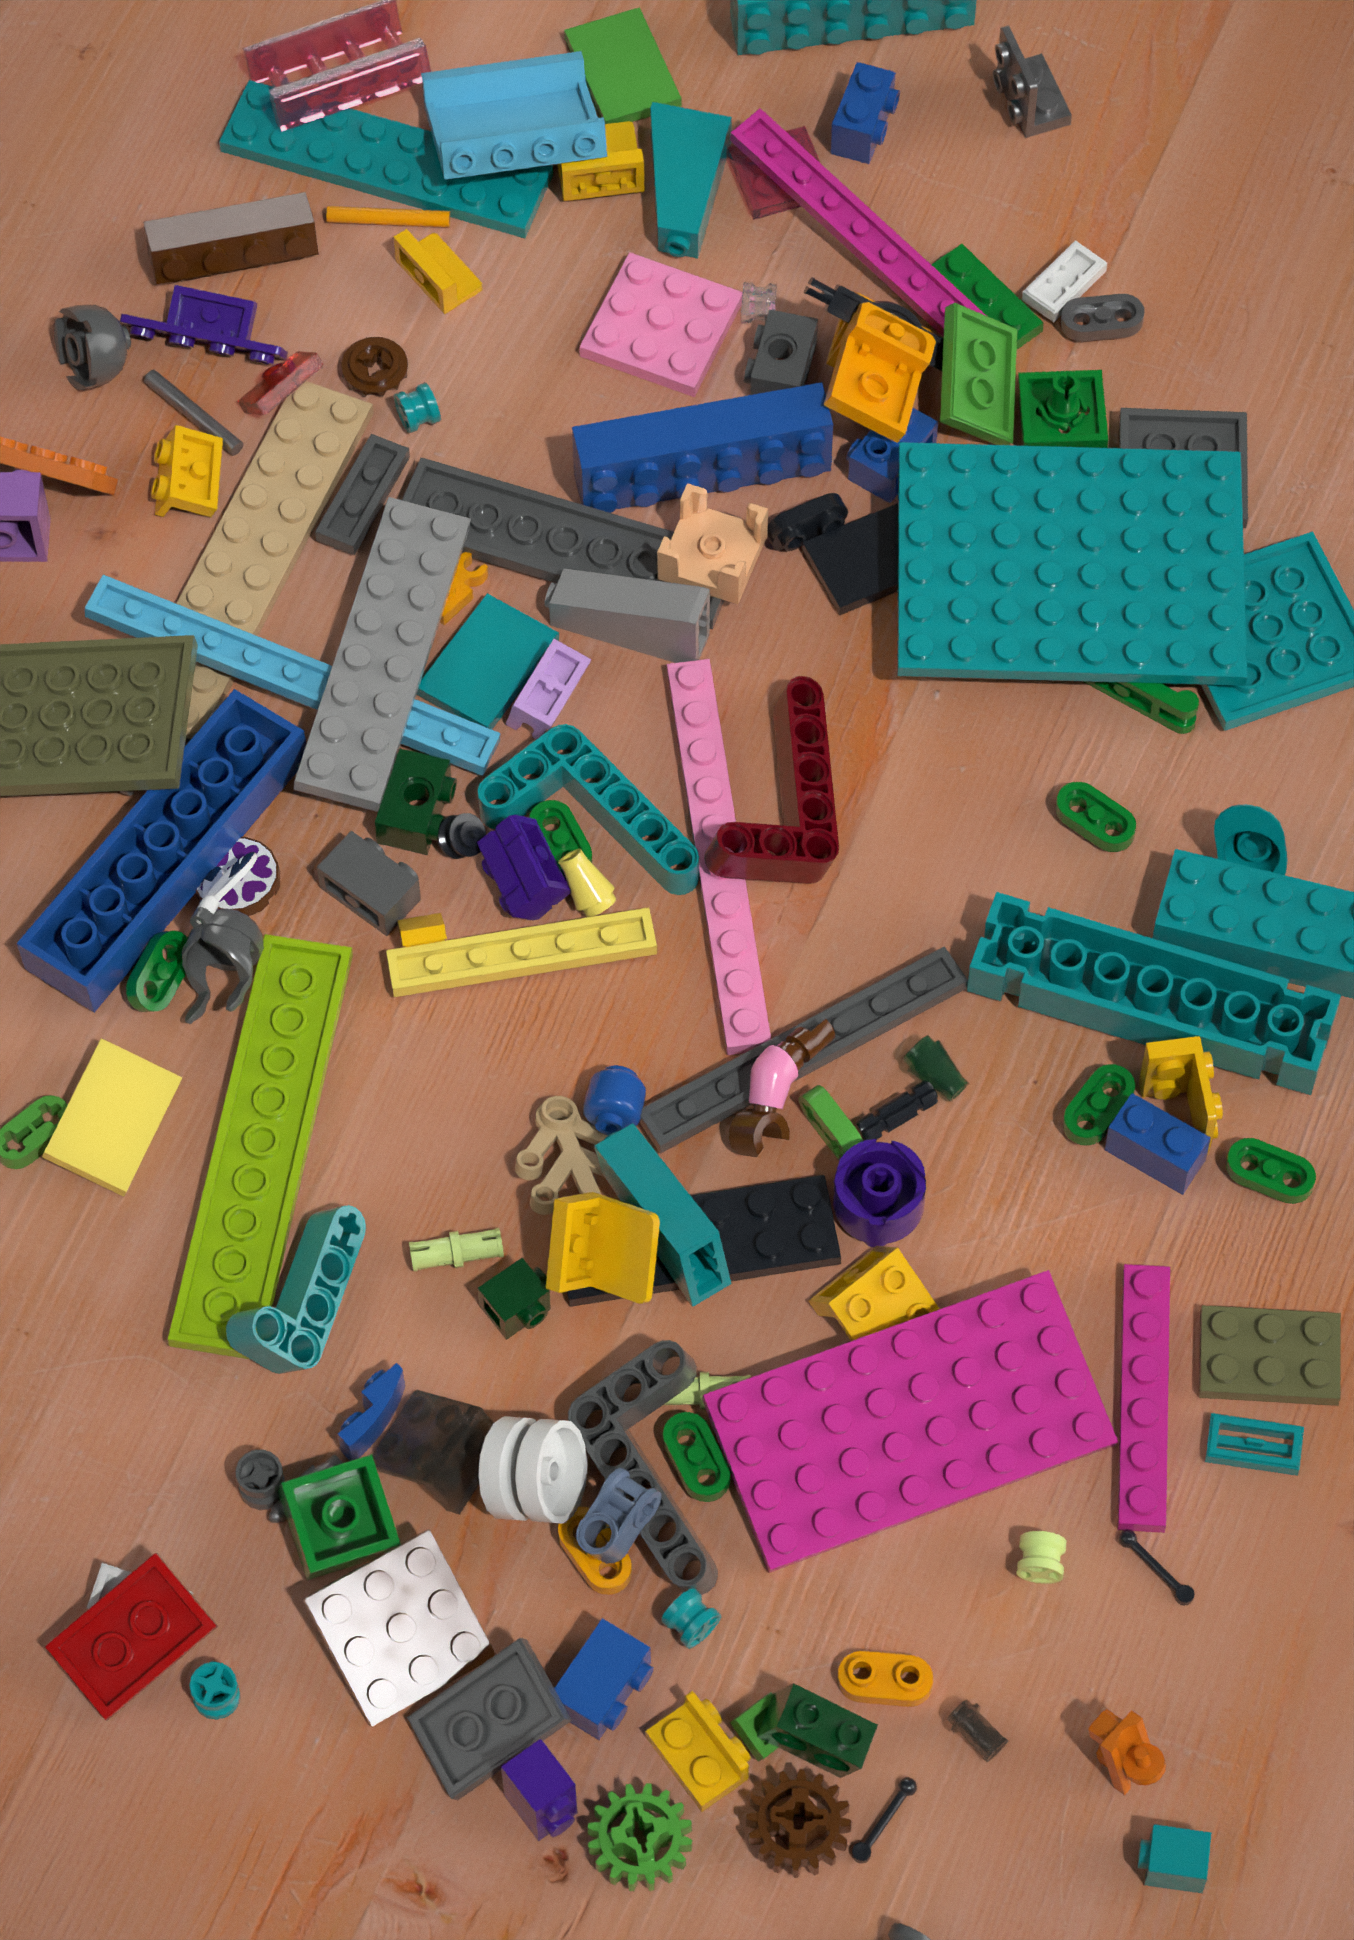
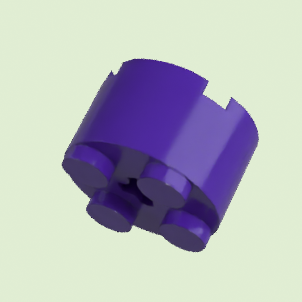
M876 1139L865 1140L847 1150L841 1157L837 1167L833 1195L834 1212L843 1229L854 1238L865 1242V1244L873 1248L899 1241L909 1235L919 1224L924 1211L926 1178L924 1166L920 1158L906 1145L892 1140L891 1143L876 1142Z

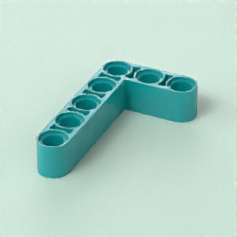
M562 724L551 728L488 775L479 784L478 802L480 819L484 825L496 830L495 827L510 815L525 816L537 804L545 801L564 787L670 894H688L698 884L699 854L696 847L579 729L572 725ZM563 749L573 751L572 753L565 755L557 753L558 751ZM530 774L540 776L533 780L523 778L524 776ZM598 778L601 781L598 783H588L585 780ZM497 799L506 801L502 805H494L490 802ZM622 806L628 807L630 809L626 812H617L613 810L617 807ZM653 835L657 836L659 839L655 841H645L642 838L645 836ZM681 864L687 866L688 868L685 870L677 871L673 870L670 867Z

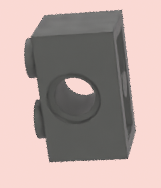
M769 309L765 325L758 324L753 346L754 349L758 350L756 359L749 358L745 370L744 383L751 384L750 395L806 385L817 345V318Z

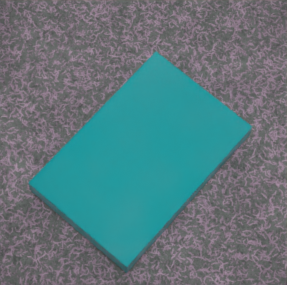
M487 593L422 678L417 695L451 714L492 730L522 691L552 640L556 639L559 641V632Z

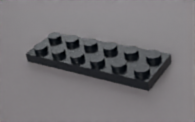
M825 1175L691 1195L719 1231L731 1282L841 1264V1253ZM656 1255L652 1294L680 1290L664 1264ZM594 1287L567 1291L570 1307L624 1299Z

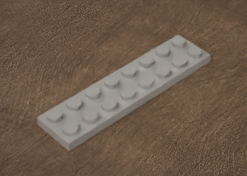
M388 497L294 781V790L378 812L465 545L471 518Z

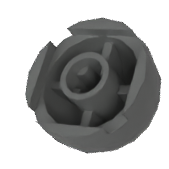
M76 305L62 308L59 312L64 314L63 318L55 319L54 340L60 365L68 363L75 374L74 376H66L69 383L77 390L91 389L109 383L122 371L127 358V350L131 347L130 334L127 328L121 325L119 320L104 307Z

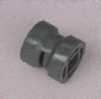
M260 1449L244 1454L236 1466V1480L239 1485L240 1495L244 1503L251 1508L257 1510L270 1509L281 1500L278 1490L281 1483L285 1482L282 1465L278 1457L270 1451Z

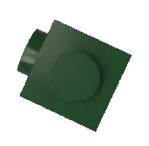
M523 1257L477 1288L480 1308L506 1340L524 1327L526 1329L536 1327L547 1317L548 1311L551 1310V1290L546 1288V1275L539 1267L531 1269Z

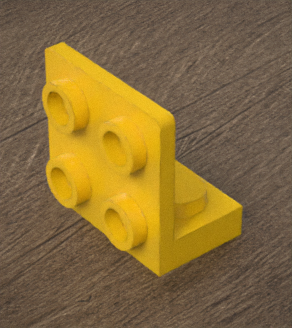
M633 122L605 124L607 157L558 164L563 201L644 192V159L642 149L637 147Z
M1200 1036L1146 1043L1139 1078L1142 1098L1154 1096L1157 1099L1165 1100L1186 1092L1193 1127L1211 1137L1207 1155H1209L1212 1139L1218 1138L1217 1120H1221L1223 1117L1220 1094L1218 1092L1212 1093L1209 1079L1214 1078L1213 1059L1210 1051L1203 1052Z
M876 1246L808 1301L818 1316L836 1318L851 1341L940 1309L899 1248Z

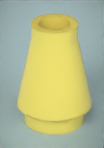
M581 849L573 850L559 860L558 863L564 872L578 911H583L586 917H593L614 904L616 901V897L613 894L615 887L589 861Z

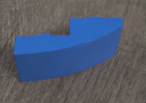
M398 1363L387 1371L384 1369L379 1370L367 1380L364 1390L361 1391L365 1412L358 1411L352 1414L342 1424L338 1433L340 1451L349 1461L360 1458L375 1443L394 1416L405 1389L403 1369Z

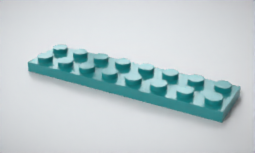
M252 80L248 81L219 141L220 152L423 210L450 211L451 218L521 238H526L553 177V166L545 165L444 180L431 131Z

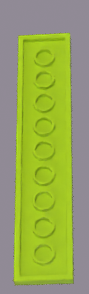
M268 934L264 935V949L256 968L168 1336L169 1347L249 1359L231 1347L227 1340L226 1327L231 1316L237 1312L273 1306L353 958L352 947Z

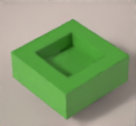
M772 1692L762 1697L730 1722L757 1762L763 1760L778 1748L757 1737L772 1699Z

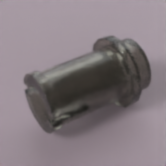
M965 1700L948 1716L947 1721L952 1725L950 1730L954 1734L959 1732L983 1756V1759L989 1762L1006 1746L1008 1739L1003 1737L979 1712L981 1706L978 1703L972 1705L968 1700Z

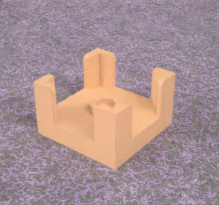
M687 483L680 499V520L671 541L668 537L664 536L657 552L658 579L670 583L710 589V596L739 604L767 538L768 508L748 503L746 520L707 508L706 489Z

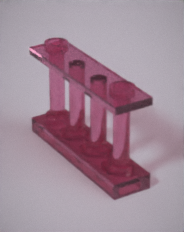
M381 0L243 48L250 80L259 83L270 80L274 86L273 89L269 90L276 124L281 132L422 83L421 73L431 72L427 48L421 37L403 43L398 36L402 34L396 0ZM379 41H383L387 47L386 50L365 56L361 50L362 47ZM344 53L350 61L331 69H327L323 62ZM304 67H308L312 74L290 82L285 75Z

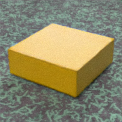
M441 913L397 920L400 938L405 948L441 942L447 939Z

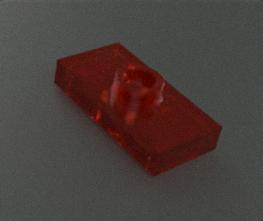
M297 351L285 362L269 367L261 376L263 380L237 402L244 413L266 415L318 372L324 363L316 352Z

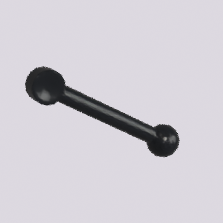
M1126 1529L1119 1534L1120 1544L1125 1548H1131L1175 1592L1177 1603L1184 1606L1192 1603L1195 1595L1193 1588L1189 1585H1181L1137 1542V1536L1134 1531Z
M906 1777L899 1782V1792L864 1842L854 1845L852 1857L857 1863H866L870 1860L871 1847L905 1798L912 1796L916 1792L917 1783L913 1778Z

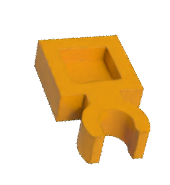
M464 552L461 554L440 619V623L444 626L474 599L473 589L470 587L480 586L488 578V566L485 564L481 565L476 571L466 570L472 564L471 553Z

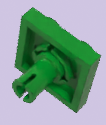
M1102 370L1018 373L1017 383L1023 446L1108 448L1109 439ZM1059 429L1062 431L1069 430L1070 432L1063 434L1059 432Z

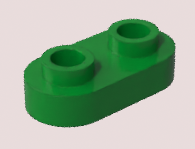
M1085 782L1068 783L1059 791L1056 801V814L1066 826L1108 852H1120L1132 844L1135 837L1136 820L1129 810ZM1080 806L1084 811L1077 813L1072 811L1071 807ZM1116 830L1120 835L1110 836L1106 831Z
M546 800L537 804L532 809L529 818L536 819L564 878V872L558 862L569 852L581 849L592 863L591 846L566 804L557 800ZM549 824H555L559 827L555 831L545 829Z
M166 931L157 933L147 944L126 985L127 998L136 1010L145 1013L161 1011L171 1002L186 975L182 965V948L188 937L182 932ZM164 948H165L166 951H167V959H166V960H165L164 957H163V949H164ZM144 984H145L146 987H147V995H146V996H145V994H144Z
M1115 1064L1101 1066L1091 1075L1069 1103L1064 1113L1063 1129L1071 1141L1079 1145L1088 1146L1100 1142L1106 1136L1109 1126L1131 1093L1134 1094L1135 1081L1132 1074L1126 1068ZM1113 1088L1119 1094L1111 1097L1106 1095L1104 1090ZM1088 1121L1093 1127L1091 1129H1082L1078 1123Z
M1255 1138L1238 1140L1231 1146L1226 1161L1227 1172L1233 1181L1244 1187L1289 1204L1305 1201L1313 1191L1316 1181L1315 1169L1307 1159ZM1243 1162H1251L1256 1166V1169L1246 1170L1241 1164ZM1294 1179L1298 1182L1299 1186L1294 1188L1285 1185L1284 1180Z
M682 1412L672 1416L666 1422L663 1429V1445L685 1490L692 1498L701 1502H712L720 1499L729 1488L730 1469L708 1424L701 1416L691 1412ZM687 1435L694 1438L695 1442L690 1446H683L678 1442L679 1438ZM703 1475H710L715 1479V1482L705 1486L699 1483L698 1479Z

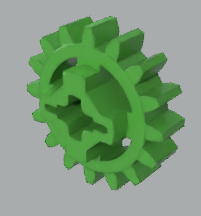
M646 1783L642 1794H635L632 1785L627 1784L625 1797L619 1798L617 1794L611 1791L608 1793L610 1807L607 1809L604 1806L596 1805L594 1808V1815L600 1823H588V1835L598 1838L588 1843L589 1855L601 1854L595 1862L598 1872H602L610 1868L611 1884H617L623 1877L628 1879L629 1891L634 1892L638 1881H645L649 1891H652L655 1888V1878L661 1876L664 1881L670 1883L673 1881L671 1867L674 1866L683 1870L686 1867V1858L680 1852L692 1851V1839L684 1836L692 1832L691 1820L687 1819L679 1820L684 1814L682 1802L669 1806L670 1791L665 1789L658 1797L652 1795L651 1784ZM644 1809L654 1811L662 1817L656 1818L655 1816L646 1812ZM625 1813L626 1817L620 1826L611 1828V1832H609L616 1818ZM635 1821L638 1822L639 1830L643 1832L644 1837H647V1842L645 1843L646 1853L642 1852L641 1844H638L637 1839L633 1837ZM669 1842H672L668 1852L655 1862V1856L659 1850L668 1847ZM625 1857L637 1866L629 1865L618 1858Z

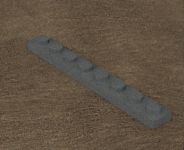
M944 946L643 1107L640 1124L661 1154L752 1105L749 1103L750 1073L754 1062L768 1046H777L780 1042H786L787 1036L796 1028L804 1027L811 1032L824 1019H827L835 1031V1039L809 1062L804 1063L803 1067L798 1071L796 1079L798 1080L967 989L968 979Z

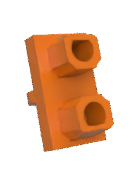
M1105 1709L1089 1726L1090 1737L1100 1744L1096 1752L1098 1761L1108 1768L1114 1788L1123 1795H1126L1130 1790L1131 1782L1137 1785H1150L1162 1778L1166 1770L1163 1752L1158 1747L1150 1744L1143 1718L1131 1710L1122 1720L1108 1709Z

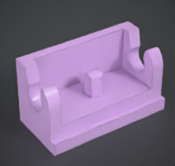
M553 639L513 704L506 725L517 730L521 727L522 723H526L534 729L532 733L534 739L542 736L546 729L550 730L589 666L591 659Z

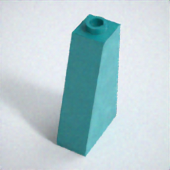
M652 102L651 143L658 251L675 257L699 258L731 146L732 117Z
M634 1123L620 1131L609 1134L603 1141L594 1145L601 1172L621 1202L658 1215L660 1227L657 1256L692 1307L731 1285L719 1231Z

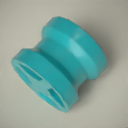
M426 382L417 385L415 391L408 394L403 391L394 394L397 413L409 434L417 431L421 424L428 422L433 425L441 421L437 401Z
M691 1588L674 1600L664 1612L661 1622L669 1629H676L681 1635V1643L690 1649L701 1643L716 1628L721 1620V1614L715 1608H707L702 1602V1594L698 1590Z
M210 1662L203 1664L195 1670L191 1676L189 1687L197 1711L204 1717L214 1720L226 1718L234 1713L239 1705L241 1695L236 1675L232 1669L223 1663ZM220 1693L225 1694V1696L221 1695L220 1697L215 1698L214 1701L212 1700L214 1696L219 1695Z

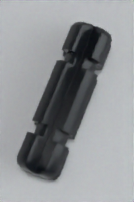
M922 1081L911 1088L912 1092L910 1094L903 1092L875 1109L877 1112L875 1115L868 1113L858 1119L855 1128L863 1141L877 1140L883 1136L881 1132L884 1130L889 1133L917 1116L919 1109L925 1111L938 1102V1094L930 1082Z

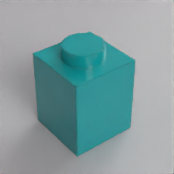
M1153 1824L1149 1840L1141 1839L1137 1868L1146 1869L1144 1885L1203 1894L1208 1875L1212 1832Z

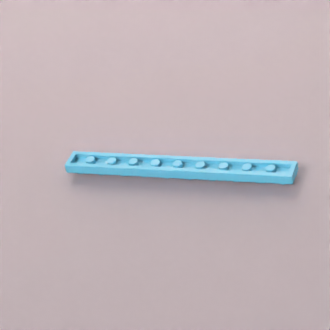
M102 575L85 606L86 618L136 638L194 635L198 644L196 662L316 710L319 708L332 666L106 575ZM415 699L401 744L431 756L448 759L453 765L483 776L500 742L501 733Z

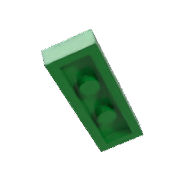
M960 244L931 264L986 316L1016 328L1017 350L1043 332L1044 322L963 244Z

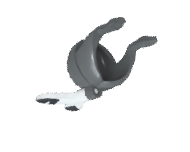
M250 852L240 858L226 872L219 866L213 868L204 879L203 899L190 919L193 928L182 948V965L191 986L198 993L197 1001L185 1017V1022L188 1024H192L195 1020L201 1018L206 1011V1006L211 996L206 981V967L208 965L220 970L237 971L240 982L227 1000L226 1010L230 1012L242 1004L244 995L251 986L253 965L257 963L264 949L262 932L256 922L249 916L237 910L218 909L221 898L253 867L258 857L255 852Z

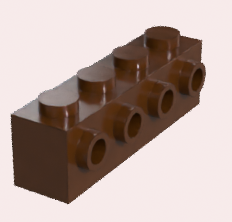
M306 192L143 222L148 254L156 284L178 282L183 279L217 275L226 271L260 267L264 264L298 260L303 257L319 255L315 222Z

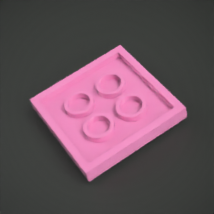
M629 252L580 345V357L695 397L743 303V292Z

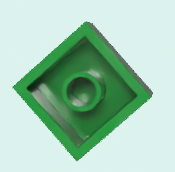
M372 1454L283 1482L279 1487L278 1493L307 1581L373 1560L401 1544Z

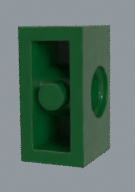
M399 748L374 822L378 844L428 855L432 840L438 841L437 836L440 824L445 819V816L441 815L444 804H451L456 792L457 779L451 776L450 760ZM414 800L426 801V803L419 806L409 804Z

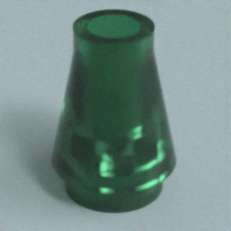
M929 1035L916 1043L903 1058V1061L909 1066L907 1070L909 1073L921 1081L930 1082L933 1088L944 1095L949 1102L953 1101L969 1085V1082L962 1076L941 1041H934Z

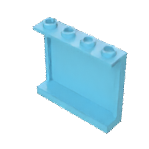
M581 51L421 73L425 112L444 180L607 157L604 117H597L585 81L584 58Z

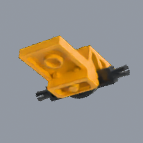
M812 277L808 284L820 289L822 292L819 293L806 286L804 294H808L825 303V311L839 318L826 362L834 370L824 406L898 443L906 433L922 373L929 365L942 371L944 339L922 326L912 312L896 303L874 301L838 284L833 289Z

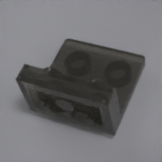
M415 1390L372 1455L378 1472L424 1485L446 1511L460 1515L479 1485L480 1454L485 1437L494 1422L481 1407Z

